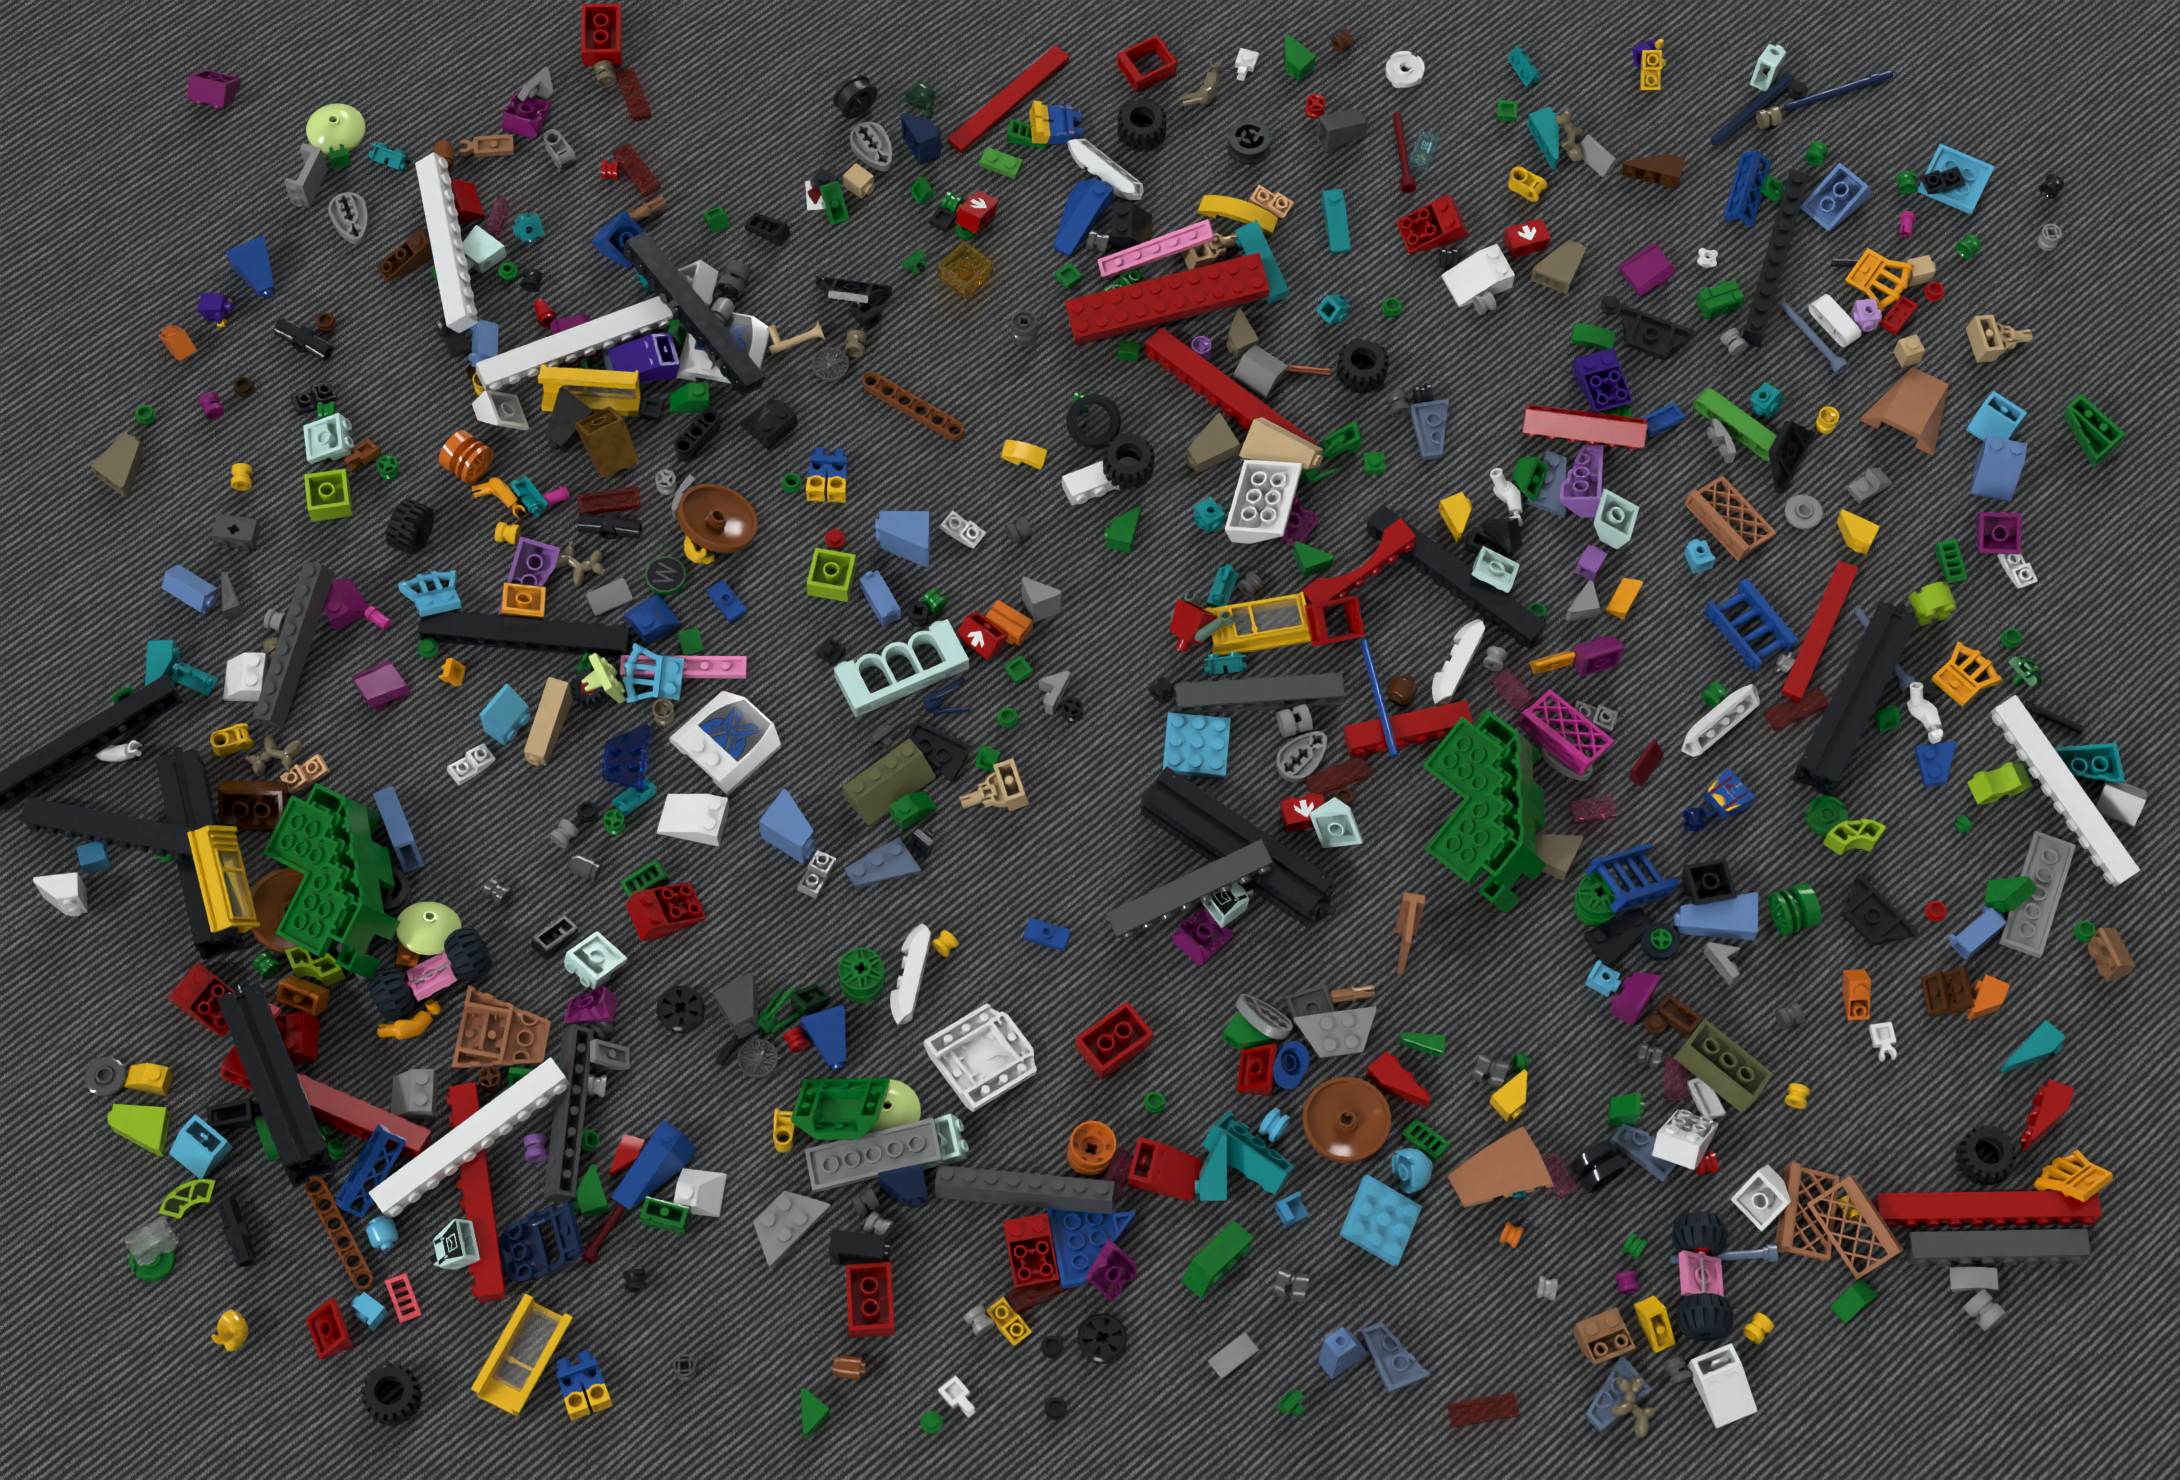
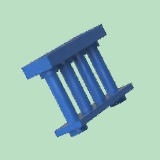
M1748 578L1740 582L1737 595L1718 607L1712 601H1709L1704 612L1708 620L1714 622L1742 656L1746 666L1750 669L1752 668L1757 673L1762 665L1761 659L1780 647L1790 652L1795 649L1798 638ZM1741 601L1746 602L1750 606V610L1731 622L1722 614ZM1754 616L1759 617L1764 625L1742 638L1735 630V628ZM1766 632H1771L1775 636L1776 641L1754 653L1748 644Z
M1651 843L1643 846L1639 844L1630 850L1603 858L1601 856L1596 857L1591 861V866L1585 871L1587 875L1599 872L1615 894V901L1610 905L1614 913L1667 897L1679 885L1675 877L1667 880L1662 878L1645 855L1653 847ZM1639 860L1655 884L1649 883L1634 861ZM1621 865H1627L1642 888L1634 885ZM1613 868L1629 892L1622 891L1608 869Z

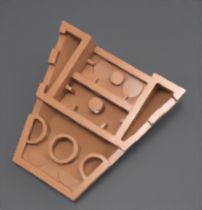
M1912 367L1861 417L1860 421L1877 429L1882 422L1917 438L1916 448L1934 455L1949 384Z
M468 985L452 1068L542 1064L551 1021L526 1010H520L508 1002L504 1003L495 999L494 996L488 993L484 994Z
M1524 1126L1487 1146L1447 1176L1464 1208L1493 1201L1494 1197L1502 1195L1504 1198L1512 1197L1513 1193L1519 1191L1533 1192L1536 1187H1554L1543 1159Z

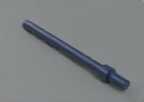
M1889 70L1879 74L1873 73L1868 75L1867 78L1786 103L1784 108L1786 111L1867 85L1874 86L1879 84L1880 81L1892 78L1893 72Z

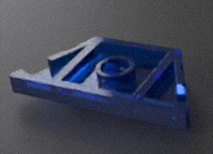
M649 724L606 741L602 768L603 780L611 783L615 782L625 788L627 786L636 788V791L639 793L644 792L650 738Z

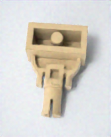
M1215 233V240L1182 251L1181 254L1188 269L1211 265L1219 256L1226 254L1227 248L1238 246L1234 239L1237 237V233L1226 237Z
M1993 315L1975 316L1966 327L1977 363L1996 361L2007 349H2014L2016 343L2031 342L2032 334H2028L2031 333L2030 329L2015 331L2011 326H2003L1995 322Z
M1013 758L993 765L995 772L989 775L985 782L978 784L979 789L977 791L959 797L963 809L980 803L984 804L985 808L990 806L1008 807L1009 811L1029 805Z

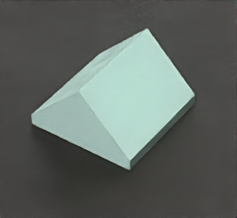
M1336 797L1310 813V818L1322 848L1363 843L1351 808Z

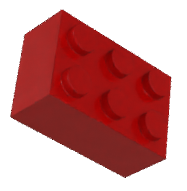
M582 4L581 55L583 66H595L597 62L609 60L613 65H622L623 16L621 4Z
M1127 1001L1075 1038V1048L1098 1077L1103 1080L1153 1044L1154 1033Z
M891 1262L846 1265L850 1338L895 1335Z

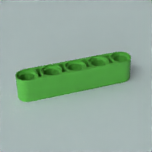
M1706 388L1693 402L1695 409L1710 421L1717 419L1732 437L1762 459L1770 461L1768 451L1777 435L1715 390Z

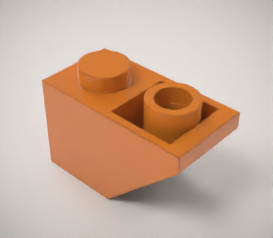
M176 325L167 326L162 330V334L158 335L174 358L179 361L197 351L186 331Z
M1865 969L1843 970L1842 991L1847 1020L1869 1019L1870 977Z
M1987 974L1982 981L1977 980L1973 989L1976 992L1973 999L1975 1007L1967 1009L1969 1011L1967 1019L1972 1020L1998 1011L2004 1002L2010 984Z

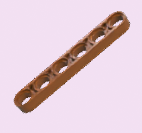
M868 372L863 376V388L867 392L949 440L958 441L963 438L964 426L960 421L878 373ZM873 378L877 380V383L870 386L866 384V381ZM891 388L894 392L891 395H885L883 390ZM902 398H908L910 403L902 405L899 401ZM923 407L927 410V413L919 415L916 413V410ZM940 417L944 422L937 425L933 423V419ZM953 427H958L961 431L959 434H951L949 430Z
M319 1176L310 1177L311 1181L305 1183V1190L356 1289L361 1292L369 1291L374 1286V1277L326 1183ZM313 1182H320L322 1184L318 1192L310 1191V1185ZM324 1200L331 1202L330 1209L326 1211L319 1209L320 1203ZM339 1219L341 1221L339 1228L335 1230L330 1229V1221ZM344 1237L349 1238L350 1245L347 1248H340L338 1246L340 1239ZM353 1256L360 1258V1263L356 1267L348 1266V1260ZM362 1275H367L370 1278L369 1283L365 1286H360L357 1283L358 1278Z

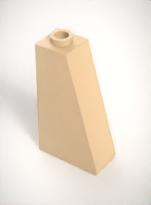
M1262 417L1253 420L1239 456L1258 461L1302 463V469L1308 470L1316 468L1321 463L1323 449Z
M551 677L547 680L524 749L526 760L533 765L538 766L541 764L546 766L573 702L568 682Z

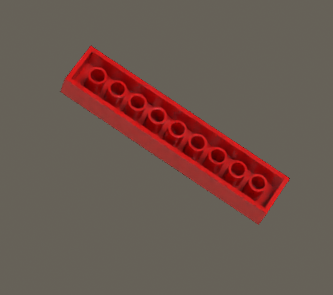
M1255 253L1067 300L1065 305L1075 345H1080L1269 297L1270 289L1260 253Z

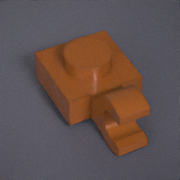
M367 439L353 448V454L344 458L343 461L348 465L346 468L353 473L358 470L361 462L366 465L382 453L370 439Z

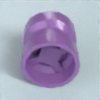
M1205 336L1195 337L1191 343V349L1208 361L1211 356V341Z
M530 1134L523 1138L524 1146L527 1147L525 1152L526 1161L540 1162L548 1158L547 1150L544 1148L546 1144V1136L544 1134Z

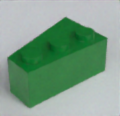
M2082 394L2066 407L2064 418L2094 469L2123 443L2126 434Z
M1232 1221L1192 1259L1181 1282L1202 1299L1222 1279L1228 1270L1230 1271L1235 1267L1241 1256L1244 1258L1251 1251L1252 1247L1250 1244L1254 1237L1237 1222Z

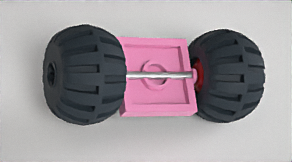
M471 927L453 931L444 942L446 952L437 954L406 971L409 981L398 968H386L378 971L369 981L368 989L382 1016L388 1021L406 1019L416 1009L417 1000L420 1001L427 998L438 990L448 987L457 981L453 967L460 978L465 981H473L485 976L492 968L493 960L479 933Z
M1699 1211L1684 1214L1676 1220L1672 1230V1241L1679 1253L1681 1295L1688 1296L1683 1299L1678 1308L1677 1322L1682 1333L1696 1341H1713L1725 1337L1730 1332L1734 1320L1732 1307L1727 1299L1724 1298L1721 1259L1711 1257L1718 1256L1723 1252L1727 1244L1728 1232L1723 1220L1718 1215L1710 1212Z

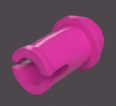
M1904 211L1899 218L1901 220L1899 236L1907 238V233L1908 237L1912 236V226L1916 218L1913 212Z
M559 486L560 489L543 494L544 499L548 502L547 507L563 500L566 502L570 498L566 486Z
M376 606L368 607L364 613L367 621L374 622L382 630H386L392 623V619L378 611Z

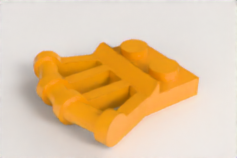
M1867 248L1846 277L1845 282L1866 294L1870 299H1875L1877 308L1883 312L1885 307L1894 301H1898L1901 297L1900 293L1909 286L1908 280L1914 265L1888 260ZM1887 267L1902 269L1901 279L1885 269ZM1880 276L1897 284L1894 290L1878 282ZM1875 287L1888 296L1879 302L1871 289Z
M1957 641L1950 660L1931 680L1963 707L1980 690L1997 686L2003 682V679L1995 671L1992 665L1993 662L1989 659L1986 660L1978 649L1973 650ZM1959 653L1969 656L1960 666L1955 664ZM1976 661L1980 667L1969 676L1964 670ZM1986 671L1990 679L1977 683L1975 680Z
M2076 1150L2066 1157H2057L2052 1161V1165L2045 1166L2042 1169L2043 1173L2036 1179L2034 1186L2039 1191H2045L2046 1189L2062 1191L2066 1197L2072 1196L2085 1202L2113 1180V1174L2089 1162L2080 1151Z

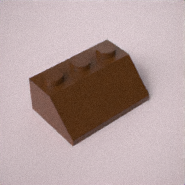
M223 780L218 788L220 826H236L237 830L274 831L288 804L287 782Z

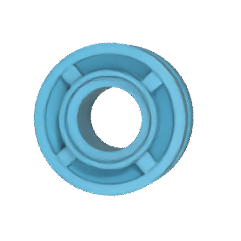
M1274 1108L1266 1115L1258 1132L1262 1136L1269 1134L1268 1140L1272 1143L1282 1137L1291 1119L1286 1114L1281 1117V1110L1278 1108Z

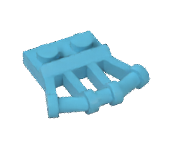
M435 570L427 575L417 574L415 578L398 584L399 590L415 603L420 617L461 608V601L455 590L457 583L456 570H451L450 572H436ZM439 580H450L449 586L443 588ZM433 582L436 590L428 591L425 583ZM418 585L421 593L418 594L411 588Z
M634 643L632 646L633 651L627 662H624L626 671L625 677L622 679L628 696L626 698L627 703L649 697L680 700L685 658L657 655L643 646ZM640 653H643L656 660V665L636 663ZM634 669L655 671L654 680L634 678ZM633 683L653 686V691L636 695Z

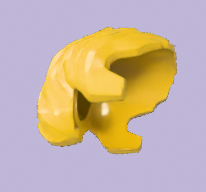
M686 535L684 551L688 559L702 564H710L714 561L715 555L712 551L699 546Z
M230 1309L219 1319L216 1328L218 1336L214 1333L211 1335L216 1344H222L227 1351L232 1352L241 1347L246 1341L248 1325L240 1313Z

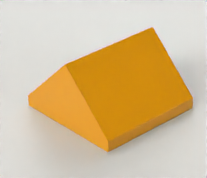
M504 583L501 615L543 619L546 587Z

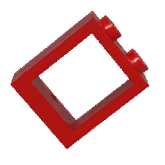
M1158 35L1117 54V66L1136 93L1176 74L1178 61L1175 55L1168 51L1165 41H1161ZM1155 51L1165 66L1141 76L1132 62Z
M1357 595L1304 605L1312 646L1365 636L1364 623L1360 614L1361 606ZM1343 603L1349 633L1328 637L1323 607Z

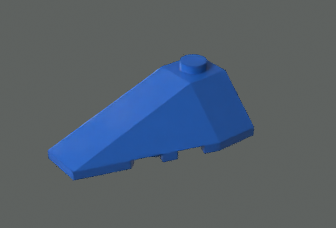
M663 1120L611 1198L630 1210L682 1170L696 1148L681 1131Z

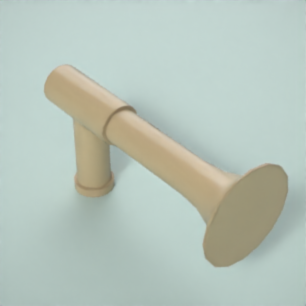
M818 321L812 330L784 341L780 340L775 325L767 328L774 345L769 346L771 355L812 338L820 337L825 340Z

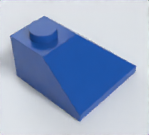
M622 212L602 227L591 243L605 257L626 268H630L632 263L625 258L623 253L625 243L644 231L626 212Z
M658 593L623 615L646 647L681 625L680 621Z

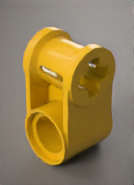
M1515 167L1511 171L1508 187L1527 200L1537 202L1541 191L1546 189L1547 182L1542 177L1529 172L1523 167Z
M240 723L233 727L215 731L210 737L214 753L218 756H226L252 748L254 741L250 739L248 724ZM219 742H225L223 745H217Z
M775 1108L774 1146L779 1152L785 1153L794 1146L795 1129L797 1126L791 1122L793 1111H780L779 1108ZM784 1136L789 1138L786 1142L778 1141L779 1138Z

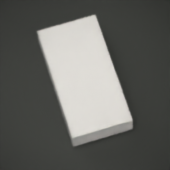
M1698 1077L1687 1081V1088L1702 1117H1708L1713 1120L1725 1115L1726 1112L1713 1089Z

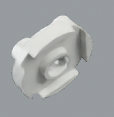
M1400 51L1394 53L1390 60L1387 61L1385 73L1395 88H1408L1421 83L1425 66L1423 60L1418 55L1416 57L1411 55L1412 52ZM1402 67H1405L1406 69L1410 70H1408V72H1403Z

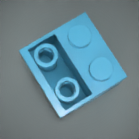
M1992 391L1966 430L1982 441L1985 440L1986 436L2010 440L2022 425L2027 412L1995 391Z
M195 1114L179 1131L169 1154L196 1177L205 1179L233 1147L224 1137Z

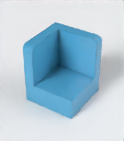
M99 841L76 848L80 865L85 874L111 867L106 847L100 844Z
M1299 1191L1276 1203L1275 1211L1285 1228L1308 1217V1212L1301 1202V1193Z

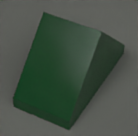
M816 983L794 991L790 995L792 1007L802 1017L815 1014L831 998Z

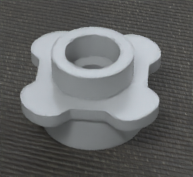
M1789 652L1787 655L1782 654L1776 662V665H1778L1776 672L1782 670L1786 673L1795 662V659L1791 657L1792 652Z

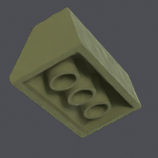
M909 738L842 787L843 797L865 823L871 827L890 813V805L906 794L919 792L934 781L936 776L923 753Z
M1705 1018L1673 1057L1741 1113L1756 1100L1773 1075L1771 1071Z

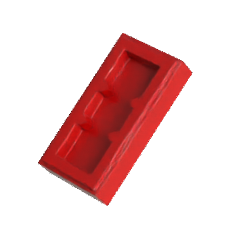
M1901 295L1899 300L1896 301L1882 319L1879 326L1897 335L1917 310L1918 304Z

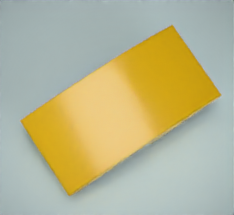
M1642 50L1640 90H1661L1662 50Z
M1006 440L1000 457L1018 466L1021 462H1024L1040 470L1043 467L1047 450L1025 442Z
M1004 1297L986 1310L988 1317L993 1320L996 1327L1013 1346L1032 1333Z

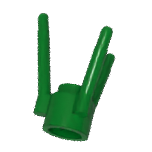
M1335 440L1322 452V459L1339 443L1338 440ZM1318 466L1308 470L1302 469L1300 477L1307 483L1312 481L1315 484L1320 479L1340 471V468L1337 467L1318 475V472H1320Z
M793 987L770 1011L782 993V990L779 989L764 1011L758 1016L759 1029L765 1034H768L770 1031L775 1034L780 1028L800 1017V1013H797L776 1025L778 1020L774 1014L790 997L791 993L794 992L795 989Z

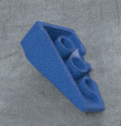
M1097 179L1078 182L1069 194L1054 242V249L1071 257L1112 203V187Z

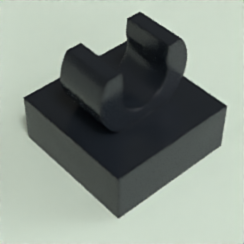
M828 637L816 653L819 658L835 666L845 653L846 647Z
M917 829L912 834L909 847L925 859L931 853L934 844L932 838L935 834L929 829L925 833Z

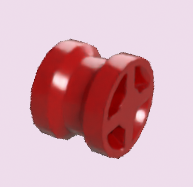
M1319 94L1310 95L1306 100V115L1312 119H1318L1320 116H1323L1325 99Z
M603 160L601 179L607 180L612 178L614 181H618L620 173L619 161L612 163Z
M803 1027L793 1028L784 1034L785 1041L789 1042L791 1053L800 1052L810 1045L809 1039L804 1035L805 1030Z
M1708 1151L1704 1154L1701 1162L1696 1167L1699 1176L1704 1175L1706 1172H1718V1163L1713 1151Z

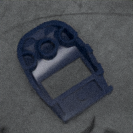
M566 1201L563 1202L564 1206L558 1208L549 1206L538 1212L532 1211L526 1214L525 1219L520 1222H514L504 1230L500 1237L498 1248L500 1250L503 1271L510 1279L530 1281L562 1271L587 1252L583 1248L574 1212L575 1204ZM551 1220L561 1257L557 1263L552 1265L549 1262L541 1225Z

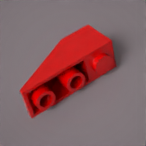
M1385 1052L1367 1067L1366 1075L1381 1091L1422 1107H1429L1431 1101L1429 1092L1415 1082L1416 1079L1411 1072L1405 1071L1400 1066L1401 1062L1395 1055L1391 1056L1388 1052Z

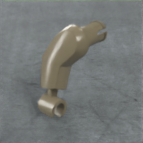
M1211 58L1210 66L1212 72H1207L1205 82L1198 89V92L1181 95L1182 100H1187L1182 101L1184 107L1198 103L1207 105L1212 101L1220 80V75L1217 73L1223 68L1220 59L1219 63L1214 65L1215 60Z

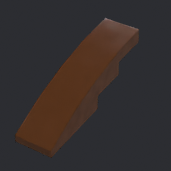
M1668 994L1656 1007V1011L1686 1039L1704 1019L1671 994Z

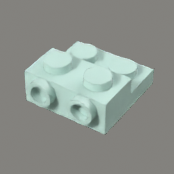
M340 413L303 426L306 455L309 463L313 464L327 458L334 461L351 455L350 448L354 447V443L349 436V430L352 429L350 421Z
M1483 546L1476 557L1471 575L1495 586L1499 590L1509 593L1520 564Z
M596 931L566 952L564 963L569 973L575 972L580 977L583 986H590L594 990L608 981L613 972L626 964L627 957Z
M952 1114L934 1119L943 1162L922 1166L923 1171L941 1164L950 1165L967 1159L966 1152L969 1151L966 1140H962L961 1132L964 1131V1126L961 1119H957Z

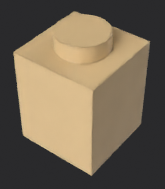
M855 163L843 175L844 187L862 199L866 194L869 195L873 191L874 176Z
M1929 255L1906 260V263L1914 265L1908 280L1909 287L1932 282L1936 273V265L1931 261Z
M1917 334L1898 340L1894 350L1901 368L1920 363L1925 352Z

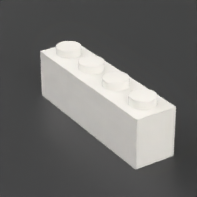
M1124 457L1118 461L1124 466H1134L1139 463L1138 460L1132 457ZM1103 461L1062 476V487L1072 506L1083 504L1093 497H1101L1111 490H1119V485L1113 486L1111 484L1112 480L1108 481L1106 479V475L1103 473Z

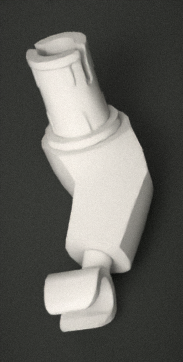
M1493 469L1490 472V477L1495 485L1493 491L1500 500L1507 504L1509 514L1514 515L1509 518H1518L1519 526L1523 524L1520 514L1523 512L1521 493L1516 486L1506 481L1502 469Z
M1914 682L1910 684L1911 699L1907 702L1909 712L1923 723L1926 730L1929 731V741L1935 744L1940 742L1943 736L1937 708L1929 701L1923 699V684Z
M133 740L129 744L110 745L95 754V756L102 761L123 762L135 757V755L141 756L142 752L137 750V748L142 747V744Z

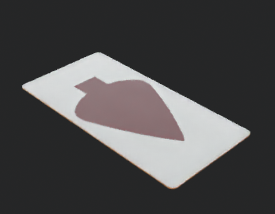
M805 181L807 210L823 209L820 191L810 186V181Z

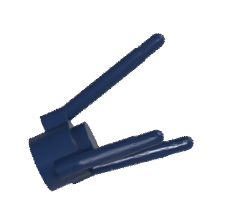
M962 678L932 694L922 697L927 713L933 712L935 716L942 713L969 712V707L939 709L940 706H943L940 697L959 688L958 685L965 682V679Z

